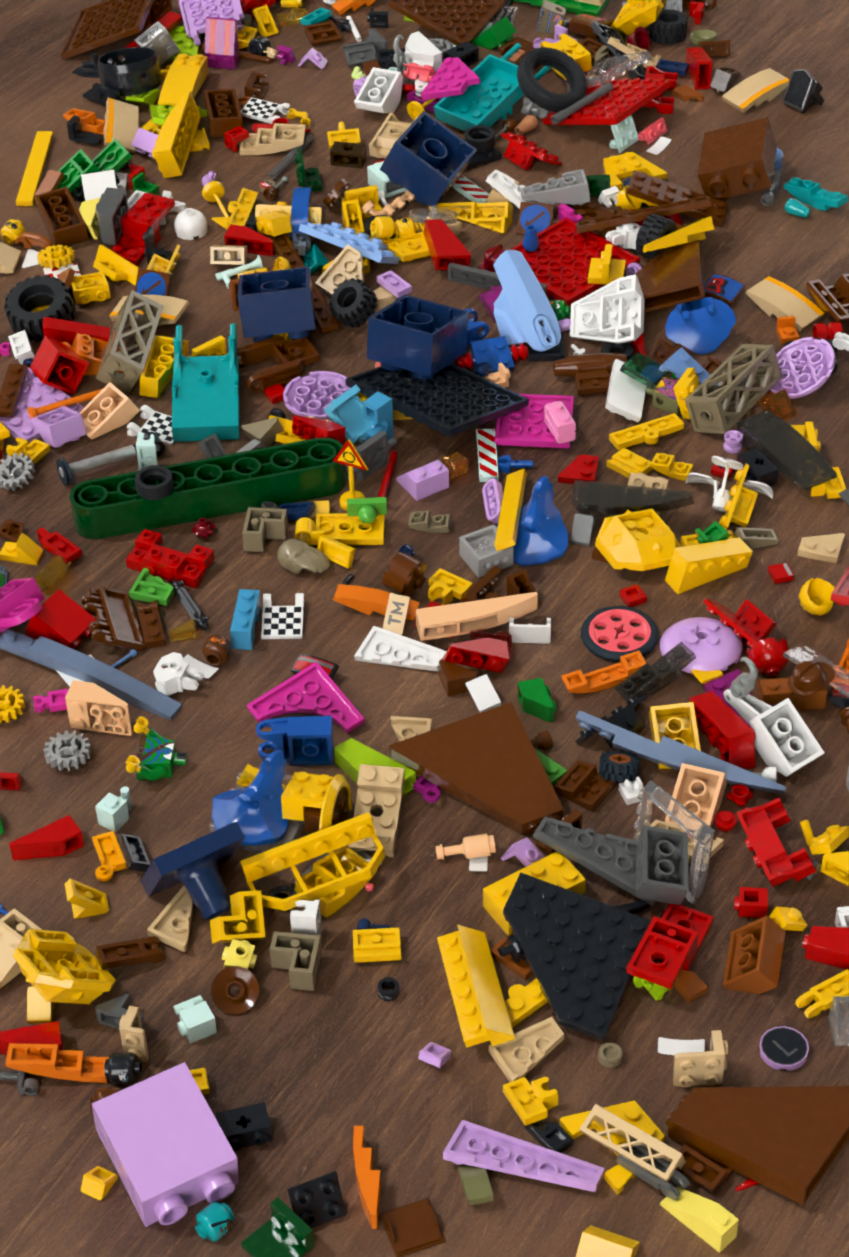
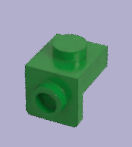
M141 172L132 179L134 192L138 190L153 195L159 192V185L147 182L145 180V173Z
M717 521L712 523L703 532L699 528L695 529L698 536L696 540L699 544L726 540L730 536Z

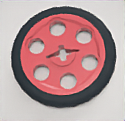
M610 606L599 609L588 616L581 628V638L586 648L597 657L614 662H620V656L638 650L643 657L646 656L656 646L659 638L658 628L651 617L638 609L627 606ZM612 618H620L621 621H618V622H617V621H613V620H611V619H612ZM638 623L640 624V626L633 627L631 626V624ZM603 626L605 627V629L598 630L596 629V627ZM641 637L644 640L636 641L634 638ZM606 640L609 643L601 644L599 641ZM626 646L628 649L621 650L618 647Z

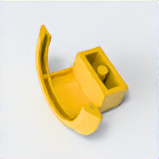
M295 772L281 795L283 819L304 821L303 814L306 807L322 808L319 831L331 827L335 802L342 787L343 796H346L345 808L349 811L352 810L351 790L345 777L342 774L332 777L326 774L316 775L306 772Z

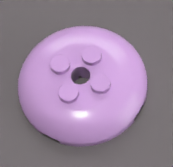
M806 337L785 346L776 354L782 378L770 390L775 395L784 399L802 398L817 391L829 379L835 366V353L831 345L822 338L818 340L813 337Z
M329 371L309 372V376L303 378L298 376L285 387L283 393L284 403L294 415L303 417L313 416L320 420H332L324 409L330 402L350 389V387L345 385L347 377Z
M693 617L676 622L663 633L660 639V653L668 664H675L678 666V670L693 674V669L725 671L729 665L740 660L743 653V642L741 637L733 632L734 629L731 626H726L720 620L707 617Z

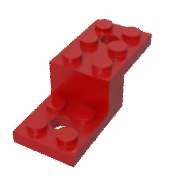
M144 193L121 218L123 236L119 239L116 246L114 245L110 250L138 266L145 258L144 232L147 231L149 226L153 227L155 246L160 242L159 222L175 206L174 199Z
M669 903L662 918L653 917L627 965L626 973L672 989L681 970L689 971L714 922V916L683 905ZM658 958L661 963H654L652 960Z

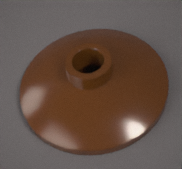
M239 966L225 968L216 975L212 982V999L215 1005L227 1014L237 1015L245 1013L254 1006L258 999V981L246 968ZM235 986L240 989V993L236 996L230 992L231 988Z

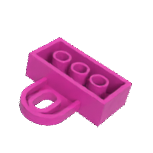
M34 578L13 579L0 588V633L12 626L27 621L42 609L40 602L45 597Z

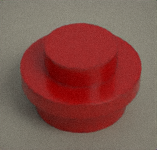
M720 811L715 815L714 822L719 830L728 832L736 826L737 817L730 811Z

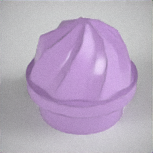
M630 263L625 270L626 276L634 275L641 269V265Z

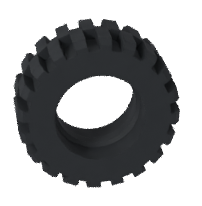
M37 275L34 278L29 277L23 282H18L16 287L10 290V294L7 295L4 303L5 312L13 332L16 334L25 330L31 342L32 340L41 342L44 339L43 317L73 321L76 314L69 288L63 281H59L55 277L51 278L48 275L43 277ZM50 305L42 311L30 312L36 307Z

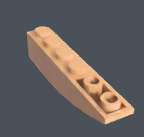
M537 592L416 609V626L420 641L478 632L510 622V617H514V620L537 610L538 594Z

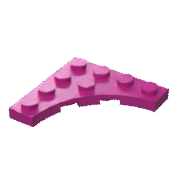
M317 661L246 705L247 710L258 724L263 720L282 714L309 713L318 716H332V722L336 723L348 734L365 723L364 717Z

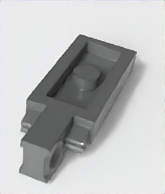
M293 232V248L298 250V255L305 256V251H310L311 247L310 235Z

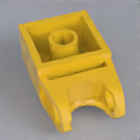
M564 33L559 35V42L549 43L547 41L540 43V48H554L568 54L580 65L583 72L592 69L591 53ZM552 68V69H553L557 74H559L564 80H567L566 77H565L562 73H560L558 70Z

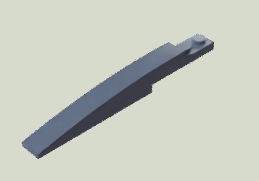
M7 629L0 636V649L84 682L95 683L129 705L170 721L182 708L181 703L145 683L86 654L43 636L36 640L10 629Z
M579 710L576 716L577 723H580L579 727L591 731V729L597 730L600 736L607 739L613 737V747L625 752H631V754H635L643 759L679 771L682 763L723 772L726 775L727 784H743L749 789L785 795L786 786L663 736L659 744Z

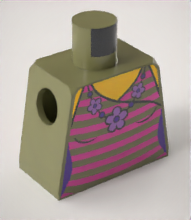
M663 377L658 385L647 384L645 392L646 394L653 395L652 404L654 407L671 414L675 413L677 416L680 414L681 411L673 389L679 379Z

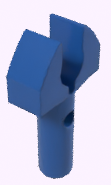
M504 455L498 458V470L503 473H510L512 468L534 467V461L512 460L511 455Z

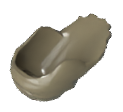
M291 538L284 541L277 552L279 564L294 574H299L302 568L314 573H322L330 566V561L322 551L299 539Z

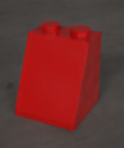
M45 336L30 369L42 383L74 395L90 363L62 342Z
M58 589L42 604V609L30 619L25 634L36 640L43 636L76 650L84 637L88 638L91 636L92 632L89 629V624L97 619Z

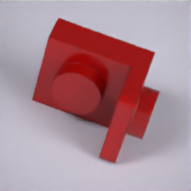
M691 1L689 16L695 18L694 24L700 25L704 18L705 3Z
M237 126L225 132V146L233 152L238 151L237 143L248 138L249 131L241 126Z
M135 164L130 165L131 173L128 175L130 190H133L132 179L141 172L145 173L144 167Z

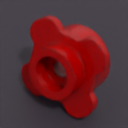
M743 784L734 785L731 793H727V799L741 807L745 806L746 802L753 798V793Z

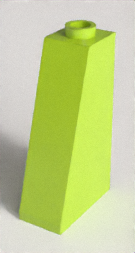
M352 738L334 747L335 763L356 784L360 764L404 768L405 771L403 795L413 790V784L416 782V772Z

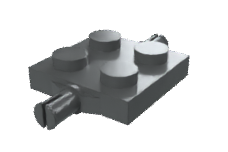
M381 430L356 448L368 468L366 471L353 467L354 474L357 473V479L364 481L388 463V453L390 448L397 444L396 438L392 437L387 441V433Z

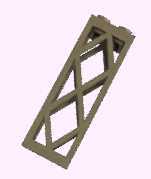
M131 290L117 314L95 379L106 384L111 382L120 391L126 394L130 393L144 370L164 307L163 305ZM136 310H141L144 314H138ZM129 329H132L131 331H128V332L122 334V332H124V331H126V330H129ZM134 335L137 344L126 348L123 340ZM138 349V352L128 355V353Z
M742 344L685 399L694 432L725 434L782 378L774 345ZM733 365H741L733 369ZM760 383V387H752ZM708 389H717L708 394ZM736 395L735 401L730 403V400ZM735 407V412H727Z

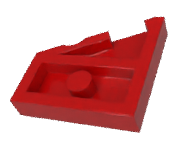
M580 454L558 475V483L594 486L599 456Z

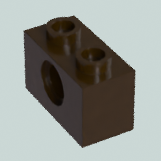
M334 141L330 150L331 165L362 169L366 161V144Z

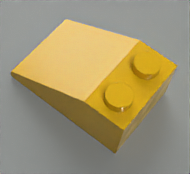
M693 702L650 707L649 720L653 741L660 744L662 737L665 736L701 751ZM658 764L659 770L672 769Z

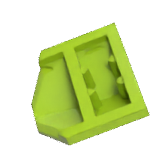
M160 89L126 96V101L141 105H154Z

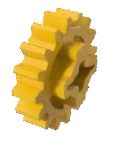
M63 245L48 246L45 248L46 250L41 249L37 256L40 266L45 268L51 267V269L54 267L60 268V266L66 267V264H72L71 261H75L74 250H72V247L68 248L67 245L64 247Z
M2 685L0 689V725L2 721L9 723L11 718L16 720L17 714L22 715V709H25L23 694H20L19 689L14 690L13 686L6 689L5 685Z

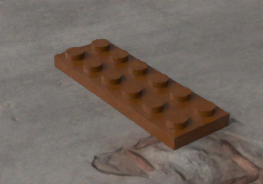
M635 170L626 193L657 205L707 196ZM710 198L712 206L681 213L699 220L712 216L713 225L722 227L728 204L722 200Z

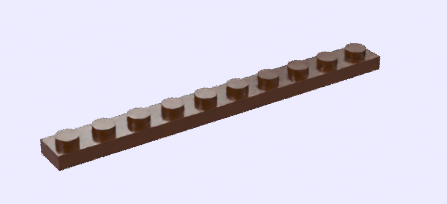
M286 233L277 236L269 235V239L273 240L274 250L278 257L281 256L287 259L291 269L305 267ZM311 277L315 301V322L321 333L339 330L335 317Z

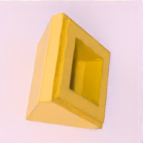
M329 500L310 501L316 505V509L310 516L311 519H316V514H330Z

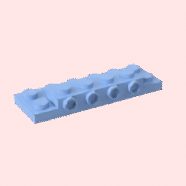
M310 222L307 225L300 224L299 231L341 248H345L348 244L359 251L362 256L376 262L399 263L400 257L395 256L393 251L387 250L388 245L382 243L383 240L371 239L368 234L361 232L358 234L355 232V229L343 228L342 224L337 222L325 225Z

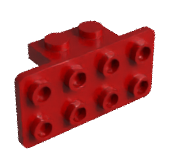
M509 131L508 133L502 132L501 136L510 141L504 157L521 168L529 170L534 157L547 163L562 165V162L558 160V156L554 154L549 155L548 150L542 147L538 148V144L527 141V137L520 134L517 136Z
M705 598L703 601L707 605L706 609L714 615L718 614L721 617L719 620L726 626L730 627L731 625L734 628L733 632L741 638L745 637L748 640L746 643L751 648H753V643L766 639L777 624L748 599L744 601L736 614L726 606Z

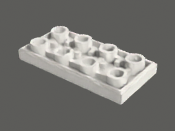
M615 359L612 366L605 408L612 413L624 416L628 420L639 422L642 417L648 373Z

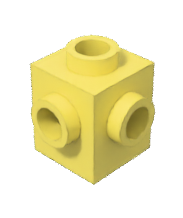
M232 939L230 947L225 946L222 960H225L223 969L232 966L243 967L247 970L249 968L254 969L257 955L254 954L255 945L243 939Z

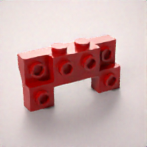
M647 66L645 79H658L662 77L672 79L673 85L667 89L672 90L677 86L678 73L664 72L655 66ZM662 92L643 107H657V113L673 114L674 97H663Z
M144 529L135 540L136 547L126 558L127 568L139 572L143 568H147L152 576H158L168 581L173 579L176 581L183 580L185 582L183 585L197 589L206 570L215 559L214 550L196 544L189 554L161 546L163 543L162 534Z
M780 798L762 806L745 808L736 813L748 837L744 839L750 852L755 851L756 855L752 857L758 869L763 867L772 887L793 877L797 882L817 872L805 848L787 855L775 831L776 828L791 822Z

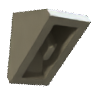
M277 417L242 425V429L248 439H256L263 442L265 448L269 447L276 440L277 433L284 431Z

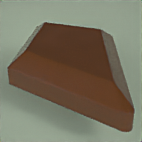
M12 519L5 520L0 528V537L17 543L21 533H23L24 523L15 522Z

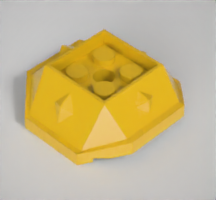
M627 0V3L612 23L611 28L630 35L639 26L647 27L656 21L665 6V0Z
M653 509L636 512L627 510L624 514L606 517L595 542L597 549L614 569L622 570L626 568L634 571H646L669 566L674 549L682 547L674 533L670 530V526L666 525Z
M28 929L13 954V957L19 963L21 972L26 977V982L31 983L46 1002L90 1004L102 993L109 992L116 981L107 969H101L98 959L84 946L76 943L74 938L67 932Z

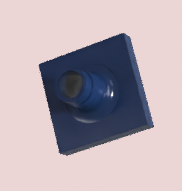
M235 821L153 859L141 879L148 897L182 882L204 920L212 919L231 908L230 897L217 865L228 861L245 838L238 822Z

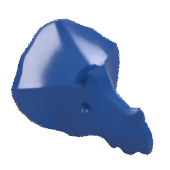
M712 297L680 303L676 305V308L667 319L665 334L671 341L681 344L694 353L706 354L716 350L728 337L736 323V317L733 310L726 303Z
M542 476L538 479L533 487L530 500L521 508L516 545L513 546V562L522 566L546 564L562 557L568 548L567 529L562 521V515L554 505L555 493L553 492V484L549 482L547 476Z
M276 750L262 761L257 775L249 786L223 792L213 798L211 820L215 831L237 821L245 836L241 844L249 846L273 844L285 836L288 828V819H283L281 795L284 792L282 780L286 774L285 767L287 762L284 759L283 751Z

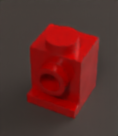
M740 887L739 896H734V910H738V917L763 918L767 916L768 888Z

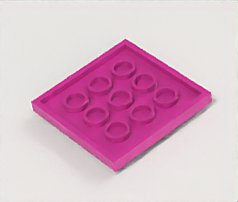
M519 394L529 399V405L519 411H514L506 416L497 418L496 445L570 448V442L559 444L555 440V437L544 422V406L561 401L571 417H573L574 396Z

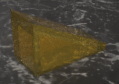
M194 619L169 630L170 641L196 638Z

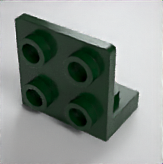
M301 147L297 148L298 154H295V162L297 164L296 176L298 178V186L311 187L312 192L322 191L318 168L310 167L304 169Z
M610 175L586 176L590 196L599 197L603 190L610 188Z
M279 1197L270 1203L271 1219L241 1242L242 1248L251 1257H303L314 1248L313 1230Z

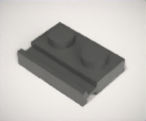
M372 40L347 44L342 47L348 68L360 66L364 62L376 59V51Z

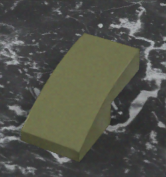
M465 1164L457 1166L468 1206L494 1201L486 1169Z

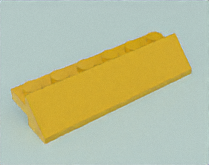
M457 924L459 931L437 937L465 1046L467 1048L489 1040L491 1045L495 1046L514 1040V1032L485 932Z

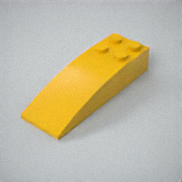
M188 54L177 55L164 80L158 105L175 106L189 90L193 98H195L208 76V56L201 54L188 56Z
M190 90L182 96L166 118L159 132L154 150H152V156L156 159L158 169L162 172L164 178L182 176L200 122L201 114Z

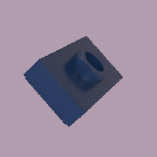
M659 59L656 68L664 72L678 73L680 76H685L689 70V64Z
M314 502L281 504L278 509H287L288 520L297 521L300 518H310L316 509V505Z

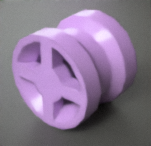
M737 430L727 431L724 435V450L732 454L739 453L742 450L743 434Z

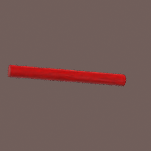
M396 451L390 453L378 497H386L398 456Z

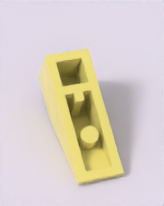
M100 198L82 202L79 208L85 225L94 240L98 239L100 232L96 213V204L99 203Z
M677 1186L676 1188L680 1192L677 1200H672L666 1196L660 1202V1205L720 1253L737 1237L739 1219L719 1203Z

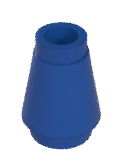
M535 225L526 226L522 244L526 251H536L538 249L539 239Z

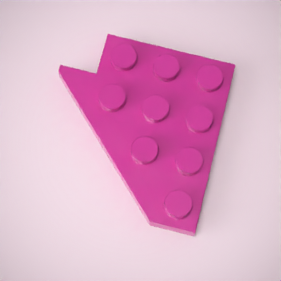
M449 57L443 60V63L421 93V97L423 100L463 95L469 85L481 84V81L458 57Z

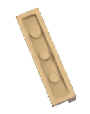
M597 1104L594 1105L579 1129L583 1134L667 1183L675 1169L681 1170L686 1162L683 1154ZM594 1120L603 1125L606 1130L595 1133L588 1128ZM616 1133L627 1139L628 1143L615 1145L612 1143L610 1134ZM641 1145L648 1150L649 1156L641 1158L634 1156L632 1147ZM661 1158L670 1164L665 1173L655 1167V1159Z

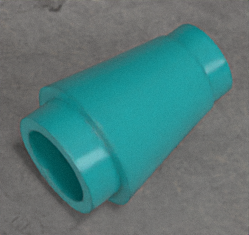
M789 198L784 208L787 214L807 218L811 209L795 198Z

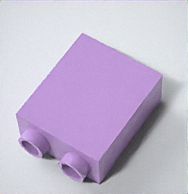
M185 1062L92 1103L96 1131L145 1227L158 1221L161 1225L173 1224L185 1216L189 1206L204 1199L209 1203L222 1201L234 1191L235 1185L239 1183L237 1157Z

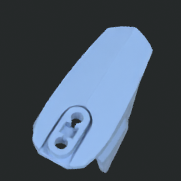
M516 250L504 251L493 264L502 286V291L493 304L494 317L500 337L506 336L508 345L527 342L533 350L539 352L558 345L561 339L559 324L534 272L521 252Z

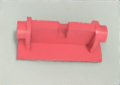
M404 63L407 70L404 71L403 76L406 79L417 80L418 75H420L419 81L430 82L436 73L433 67L429 65H424L423 67L416 63Z
M659 118L639 132L638 139L640 141H647V145L665 134L667 128L664 118Z

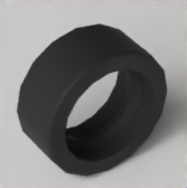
M487 126L470 127L465 131V141L477 149L476 152H486L495 146V132Z
M160 465L147 466L139 470L135 476L137 493L144 499H163L173 491L172 474L166 467ZM152 480L164 481L158 485L145 484Z

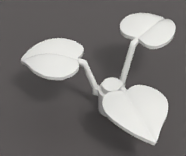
M712 456V463L725 467L721 489L718 490V486H720L719 481L700 473H689L685 484L706 483L714 485L712 508L724 511L727 500L731 499L730 491L725 489L729 468L742 470L743 464L733 459ZM751 480L743 483V487L765 494L773 499V490L767 484Z

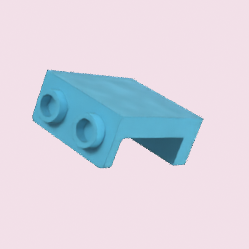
M354 385L334 399L324 409L333 422L345 427V436L347 439H350L352 444L357 441L360 443L364 441V432L373 424L372 421L364 418L363 402L357 396L360 392V388L357 385Z

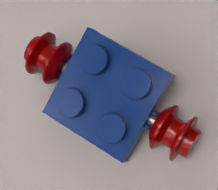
M506 336L474 341L470 343L473 356L469 352L464 357L462 355L456 359V365L463 369L468 367L469 370H472L474 364L488 362L491 367L490 374L498 372V364L503 363L509 371H513L515 367L513 360L517 362L518 358L521 357L524 361L526 356H528L527 346L520 343L519 347L513 344L509 350Z

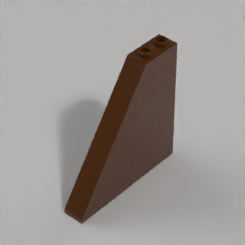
M699 240L665 248L635 273L645 300L644 313L705 298L703 253Z
M512 702L390 745L391 759L414 770L416 774L521 835L534 833L544 817L559 821L563 818L564 809Z
M849 1086L693 1088L688 1096H683L678 1109L669 1114L666 1125H668L667 1137L683 1145L685 1144L704 1156L804 1205L849 1140Z

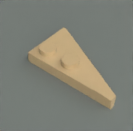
M610 37L607 42L629 55L633 61L642 63L645 68L647 66L656 67L661 58L660 55L652 57L647 50L629 43L625 46L616 38Z
M391 716V726L400 742L431 731L432 719Z
M185 886L179 890L147 929L148 936H155L159 941L184 953L188 946L194 910V902Z

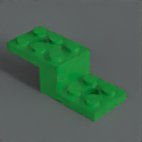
M116 138L93 160L80 149L58 170L64 174V177L57 189L67 186L71 194L82 184L81 175L114 170L117 173L133 156Z

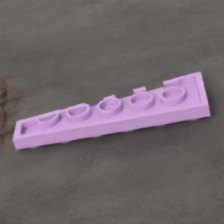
M465 1120L460 1122L443 1152L444 1160L458 1165L475 1166L596 1192L605 1170L603 1167Z

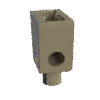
M543 0L537 32L555 34L556 24L569 27V21L572 18L565 17L566 8Z

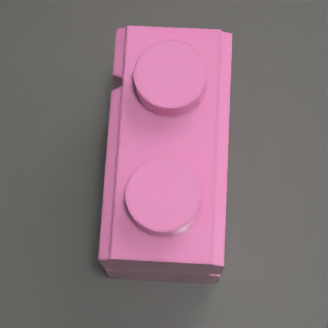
M556 401L546 404L544 406V422L557 443L574 441L576 423L563 402Z

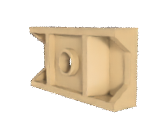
M390 112L369 144V156L386 159L394 143L412 123L401 122L394 113Z
M360 764L354 817L367 812L371 815L372 810L375 808L383 810L381 816L375 817L371 815L375 833L384 848L385 855L394 858L405 781L404 768ZM370 837L348 845V848L355 853L361 850L377 851Z

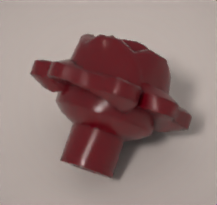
M200 518L199 523H194L192 532L195 533V536L207 538L214 533L215 525L211 521H207L206 518Z

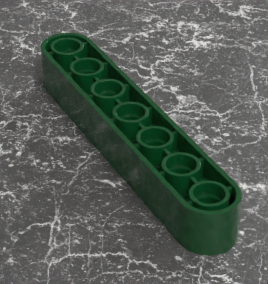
M315 438L163 466L171 471L173 491L167 497L159 500H147L138 495L135 484V476L138 471L87 480L76 485L71 490L69 496L75 531L87 539H103L140 532L144 529L151 530L198 521L200 518L209 519L246 512L248 507L261 508L264 501L274 502L278 506L285 503L331 496L342 491L347 483L346 465L333 462V459L342 449L343 445L331 438ZM152 480L145 484L158 485L164 481Z

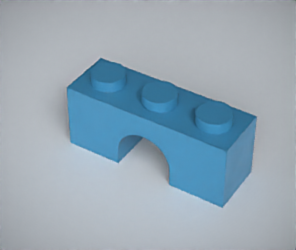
M376 392L363 402L364 418L373 422L371 427L364 432L365 441L381 430L387 433L388 441L394 437L392 398Z
M239 589L230 629L232 649H253L255 622L259 621L261 611L260 590Z

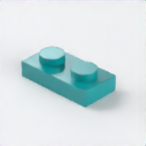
M319 8L300 18V23L307 26L326 21L327 18L332 16L331 10Z

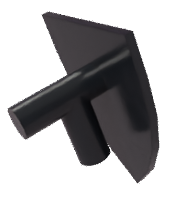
M92 53V61L82 62V66L73 70L72 73L82 77L99 78L98 53Z

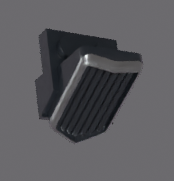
M806 69L793 70L783 103L800 113H804L810 104L815 105L817 103L822 106L825 101L820 95L823 87L817 80H814Z

